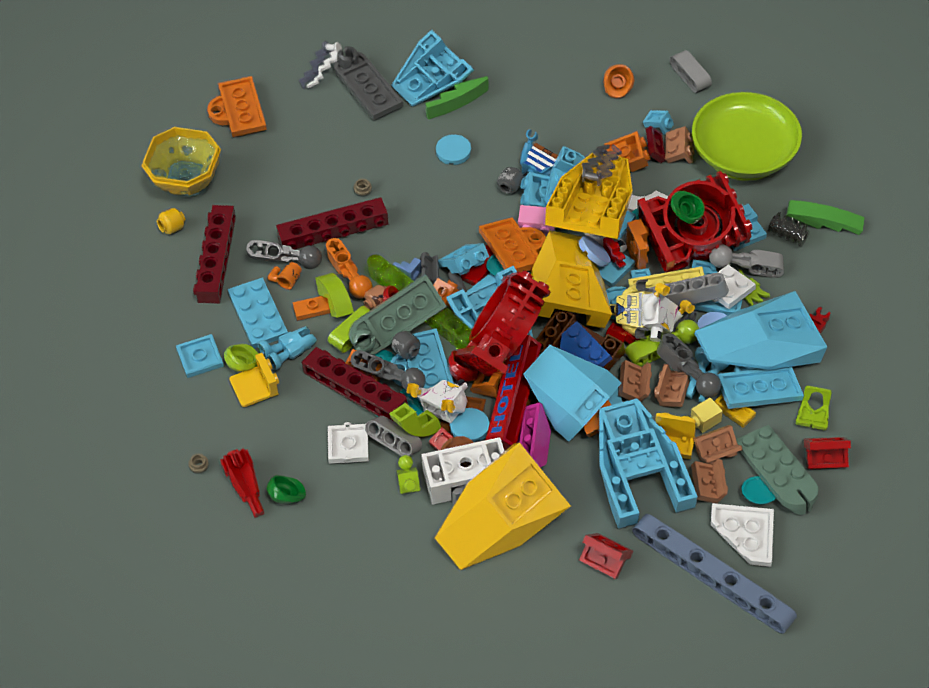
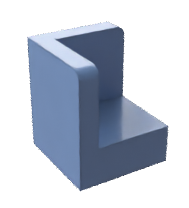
M414 258L410 264L405 261L401 264L397 262L392 264L393 275L410 284L422 273L421 260Z

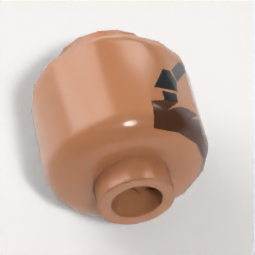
M376 285L365 293L364 305L372 310L381 304L384 289L387 287Z

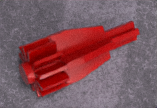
M242 448L240 451L238 449L230 451L227 455L223 456L224 459H220L226 476L230 477V481L244 502H248L254 517L257 518L264 515V510L259 500L260 491L253 468L254 464L248 449Z

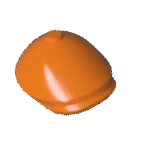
M617 64L607 69L604 75V87L609 96L622 98L632 89L635 80L631 69L622 64Z

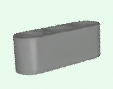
M688 50L670 57L672 68L693 92L696 93L711 86L712 81L709 74Z
M380 416L366 423L365 430L371 438L401 456H410L419 452L422 448V441L418 436L409 434L387 417Z

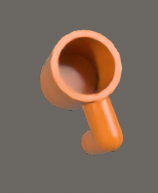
M290 262L280 274L281 269L275 266L267 278L269 281L277 282L284 289L290 290L300 277L302 269L298 264Z

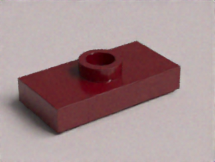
M649 126L646 128L649 156L662 163L665 161L662 133Z

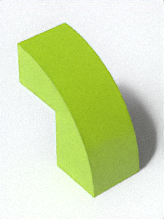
M329 273L315 277L319 296L328 298L331 316L338 318L354 313L348 292L337 275Z
M406 403L389 413L395 423L414 436H429L437 433L441 428L439 419L430 411L426 410L417 416L416 411Z

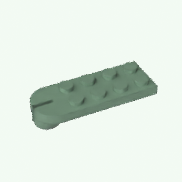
M424 274L355 320L349 329V339L356 350H362L372 355L376 354L392 343L395 334L402 331H411L447 306L427 275ZM365 335L368 336L366 339L357 344V340H359Z
M769 425L736 439L737 444L741 445L743 449L740 453L784 507L798 515L806 514V504L807 510L809 512L812 510L813 504L818 498L817 483Z

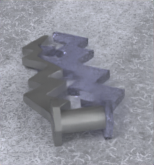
M610 145L597 147L593 151L596 157L588 159V163H582V182L589 179L597 181V185L600 186L603 178L612 176V172L609 169L615 168V165L610 161L617 160V155L622 154V151L615 145H612L613 151L609 152L607 149L610 148ZM597 167L599 171L593 173L594 170L592 168Z

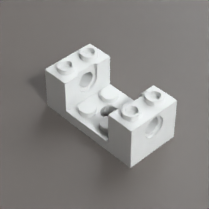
M501 438L422 454L423 474L432 505L451 501L452 487L467 484L504 452ZM465 461L471 463L469 467H462L460 464Z

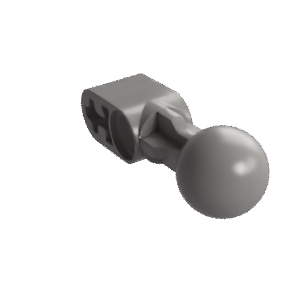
M722 244L719 245V248H714L709 254L711 264L717 268H724L733 263L749 269V272L754 275L778 278L784 274L783 255L780 253L753 250L750 253L742 252L737 254L733 253L730 247Z

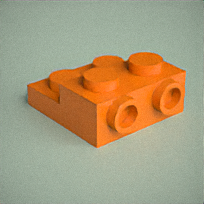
M637 131L604 144L610 145V148L606 150L607 155L621 156L628 159L631 172L648 166L647 161L650 160L648 151L644 150L647 144L645 138L640 137Z
M641 219L627 222L626 231L627 250L631 259L635 261L637 270L646 269V264L648 263L647 252H649L647 241L649 229L647 225L644 226Z

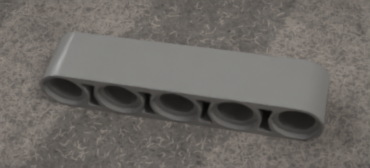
M712 273L665 284L670 287V292L665 297L678 305V307H680V303L683 300L696 304L725 297L729 292L722 273ZM655 286L650 287L647 292L655 293Z

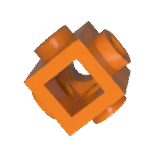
M437 278L433 286L446 306L451 307L446 297L460 291L457 289L458 285L450 280L446 283Z

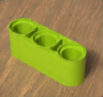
M364 305L358 308L330 333L328 342L342 353L351 349L353 345L349 339V329L355 320L369 312L370 309Z

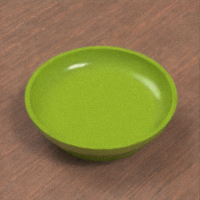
M736 92L714 98L698 111L692 124V137L699 155L717 172L722 171V173H726L732 179L751 181L767 177L788 165L799 150L802 141V130L794 113L778 100L758 93Z

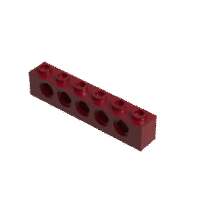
M379 197L276 225L280 245L290 246L296 250L308 245L327 242L332 238L346 237L351 234L389 225L387 210L382 198Z
M212 205L211 212H208L207 216L209 224L205 227L206 240L202 241L203 255L199 256L200 269H197L196 279L198 281L197 284H194L193 294L197 296L198 303L220 304L236 214L234 206Z
M315 347L302 361L304 374L379 417L384 416L393 421L389 413L404 403L408 405L404 394L397 393L388 385L381 384L370 375H365L358 368L349 366L342 359L333 357L326 350Z

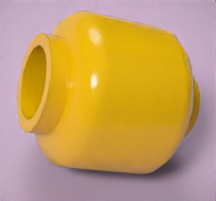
M176 208L163 211L158 216L157 225L161 232L172 234L184 227L185 216Z

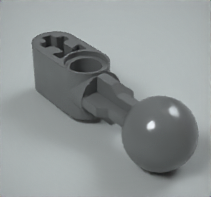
M251 240L246 247L247 254L252 259L272 262H289L294 260L299 261L307 269L316 268L322 260L320 250L312 245L305 246L301 250H295L290 246L279 245L275 242ZM256 245L259 250H263V246H266L265 255H262L263 251L259 250L254 254L251 249ZM276 248L279 251L278 255L270 256L268 254L269 249Z
M664 334L657 348V354L675 371L684 372L686 375L692 376L696 380V389L700 395L708 398L716 396L721 389L719 377L714 373H703L699 369V365L694 361L692 351L674 334Z
M362 350L355 351L351 356L352 365L359 370L389 381L398 380L406 391L409 383L418 384L419 388L425 386V375L418 368H409L404 371L399 369L397 364ZM365 359L366 361H368V365L366 363L360 362V360ZM382 363V368L376 371V366Z

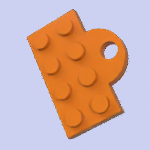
M252 76L218 83L221 96L211 100L207 107L208 116L212 122L218 125H229L232 137L267 130Z
M513 217L479 226V233L504 270L513 265L517 272L532 270L546 239L542 231L532 227L520 228Z

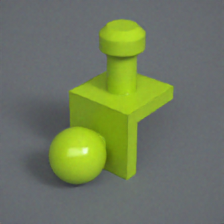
M409 455L401 456L398 460V465L401 469L396 470L400 494L420 491L417 468H411L413 466V459Z

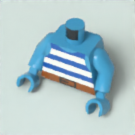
M529 129L526 132L528 141L524 144L520 159L523 177L525 178L529 172L550 176L551 169L558 155L537 143L533 145L532 143L538 139V133L535 132L534 136L530 137L532 131Z

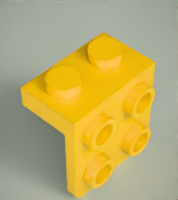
M263 353L255 355L257 367L235 374L229 378L242 407H247L279 395L277 388L279 379L276 373L272 374L271 362L269 358L265 359Z
M657 413L655 422L666 431L665 434L670 440L677 444L681 457L691 459L696 420L689 416L680 417L669 413Z

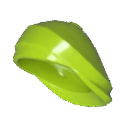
M247 344L231 345L225 350L224 359L230 369L243 372L257 366L255 355L259 353Z

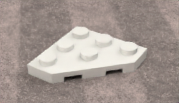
M712 503L711 526L750 565L771 567L774 509Z

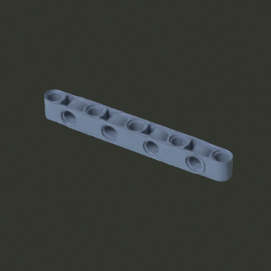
M645 514L633 527L632 531L638 539L775 631L782 634L785 633L797 618V614L792 608L652 515ZM761 606H767L769 609H764Z

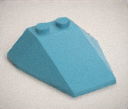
M431 30L418 42L391 86L413 107L453 87L454 84L462 82L474 69L465 60H460L445 45L443 40Z
M513 265L498 272L495 279L468 292L462 289L447 296L446 299L454 314L472 330L482 309L496 288L502 283V278L517 271ZM531 329L527 335H530V336L533 337L532 329Z

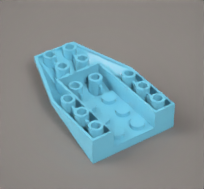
M796 291L738 310L696 330L694 333L709 362L768 370L820 363L827 349L826 343Z

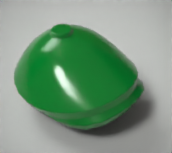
M678 191L672 196L671 208L681 220L689 224H695L702 218L705 206L698 196L686 191Z
M275 475L267 484L269 496L277 503L299 502L306 497L303 484L295 478Z

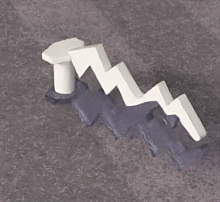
M324 41L322 43L323 48L315 52L317 59L310 61L313 69L304 72L305 77L299 79L303 89L306 86L310 88L319 84L318 80L324 78L321 72L330 68V63L338 61V52L342 49L338 42L329 44L327 41ZM327 53H329L331 55V58L325 60L323 56L328 55ZM322 62H324V64H325V65H322V66H318V65H317V64H320V63H322ZM309 80L312 81V82H310L309 84H307V85L305 86V83H304V82L309 81Z

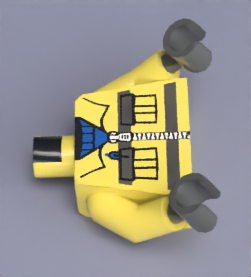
M648 279L637 280L635 284L624 290L622 295L617 296L616 304H610L612 315H616V322L622 324V328L636 338L645 340L647 337L644 336V333L648 331V328L642 325L643 294L652 293L647 292L649 288L645 287Z

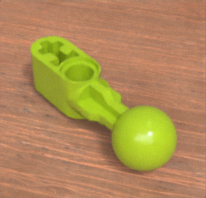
M686 319L679 322L675 332L671 334L677 336L684 344H691L697 340L694 333L699 329V326L693 320ZM650 335L646 336V340L640 339L625 348V354L631 363L642 367L647 362L651 363L661 358L657 354L660 342L651 341Z

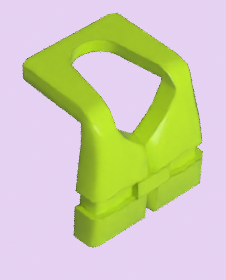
M806 386L795 424L827 430L828 409L832 391ZM814 392H819L823 395V406L817 410H813L808 403L811 394Z

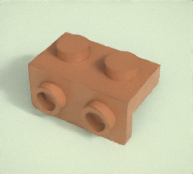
M686 126L666 132L665 160L671 163L685 158L689 164L693 163L692 132H689Z
M627 360L622 362L620 371L621 384L618 395L628 400L638 399L640 402L647 398L651 391V364L647 362L644 366L640 367Z
M664 364L662 371L659 373V383L655 387L654 396L657 398L660 406L683 407L690 376L684 372L671 371L668 364Z
M731 425L693 438L700 461L708 464H713L717 459L725 456L726 458L737 455L738 451L743 450L742 446L737 444Z
M717 459L713 464L695 461L691 465L694 487L698 496L697 500L719 503L728 493L722 460Z

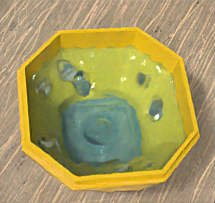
M173 127L152 138L144 157L142 168L151 181L163 191H168L175 195L195 196L212 181L215 170L219 165L221 149L207 131Z

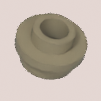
M358 179L354 184V192L358 195H367L372 190L371 183L367 179Z
M200 453L194 454L189 460V468L195 473H201L209 466L207 457Z

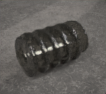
M778 212L772 218L767 232L771 231L773 235L778 234L780 238L785 236L786 241L791 240L793 244L798 242V246L802 247L809 235L807 230L808 224L800 227L801 221L794 224V218L787 221L788 215L780 218L781 212Z

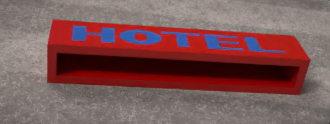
M530 335L525 337L517 350L506 360L505 365L508 366V369L501 378L486 440L500 437L504 450L517 443L531 388L523 373L539 357L542 345Z

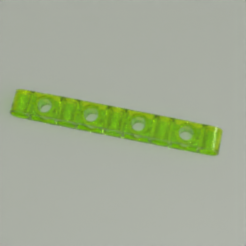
M375 254L368 257V274L379 285L386 287L389 285L395 286L400 291L414 282L382 256ZM447 307L424 321L432 329L437 328L438 334L457 349L466 348L470 342L471 329Z

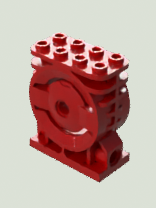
M718 171L715 177L711 175L706 176L705 181L698 179L684 183L674 189L667 199L657 196L649 200H645V198L637 200V216L642 220L644 226L647 225L649 229V236L647 237L664 273L687 267L690 260H708L711 251L714 248H719V245L724 244L728 247L733 245L736 248L739 247L742 241L745 244L750 242L752 237L751 230H753L752 224L749 219L746 220L742 204H738L736 192L733 188H730L726 173ZM686 191L698 196L703 201L705 211L702 218L696 222L702 224L699 227L678 218V235L674 229L677 215L671 208V199L674 193ZM717 214H718L719 217H720V219H721V221H722V232H721V235L716 238V236L718 235V232H719V224H720V223H719V218H718V216H717ZM663 220V226L657 225V222Z
M524 270L504 276L501 280L502 283L496 288L479 314L471 330L469 344L466 348L458 349L454 356L485 376L505 374L508 366L503 362L517 350L531 330L545 303L543 298L548 297L551 293L549 286L542 281L538 283L532 279L533 276Z

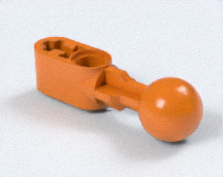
M332 238L326 242V250L329 261L339 274L349 279V292L351 295L358 299H364L365 293L373 288L371 280L367 276L357 273L358 268L340 239Z

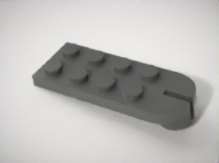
M350 46L344 47L345 56L342 49L339 50L338 61L334 62L335 73L373 120L403 107L401 98L363 53L357 52L355 48Z

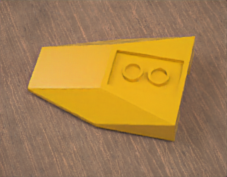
M593 152L560 178L546 205L545 225L618 239L633 193L628 159L604 153L599 154L602 160L598 163V167L592 168L594 170L593 173L600 174L598 182L589 179L582 182V163H588V159L595 158L596 156Z
M549 230L531 270L532 279L538 283L539 281L546 283L551 291L548 297L543 298L545 303L538 316L550 318L554 309L586 314L587 325L605 328L612 312L605 284L597 265L587 257L588 253L586 250L583 252L579 247V240L582 236Z
M518 442L510 446L467 483L434 538L457 567L462 570L521 546L571 507V505L521 443Z

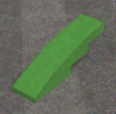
M485 76L454 84V90L441 93L440 99L425 103L428 120L457 110L489 90L488 77Z
M790 200L788 203L787 216L817 229H820L822 226L837 232L846 229L857 235H860L863 231L864 217L852 212L806 201Z

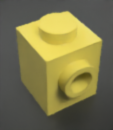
M708 398L691 409V418L696 420V428L704 433L721 422L723 411L711 398Z

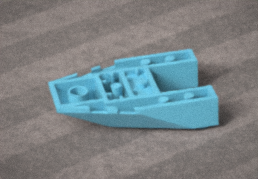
M638 399L599 408L600 470L618 529L637 524L639 518V510L627 480L660 472L676 513L695 508L698 497L677 444L670 440L665 434L666 431L661 426H658L652 419L653 416Z

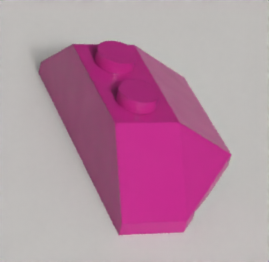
M536 403L525 408L517 443H521L541 468L547 465L551 430L543 405Z

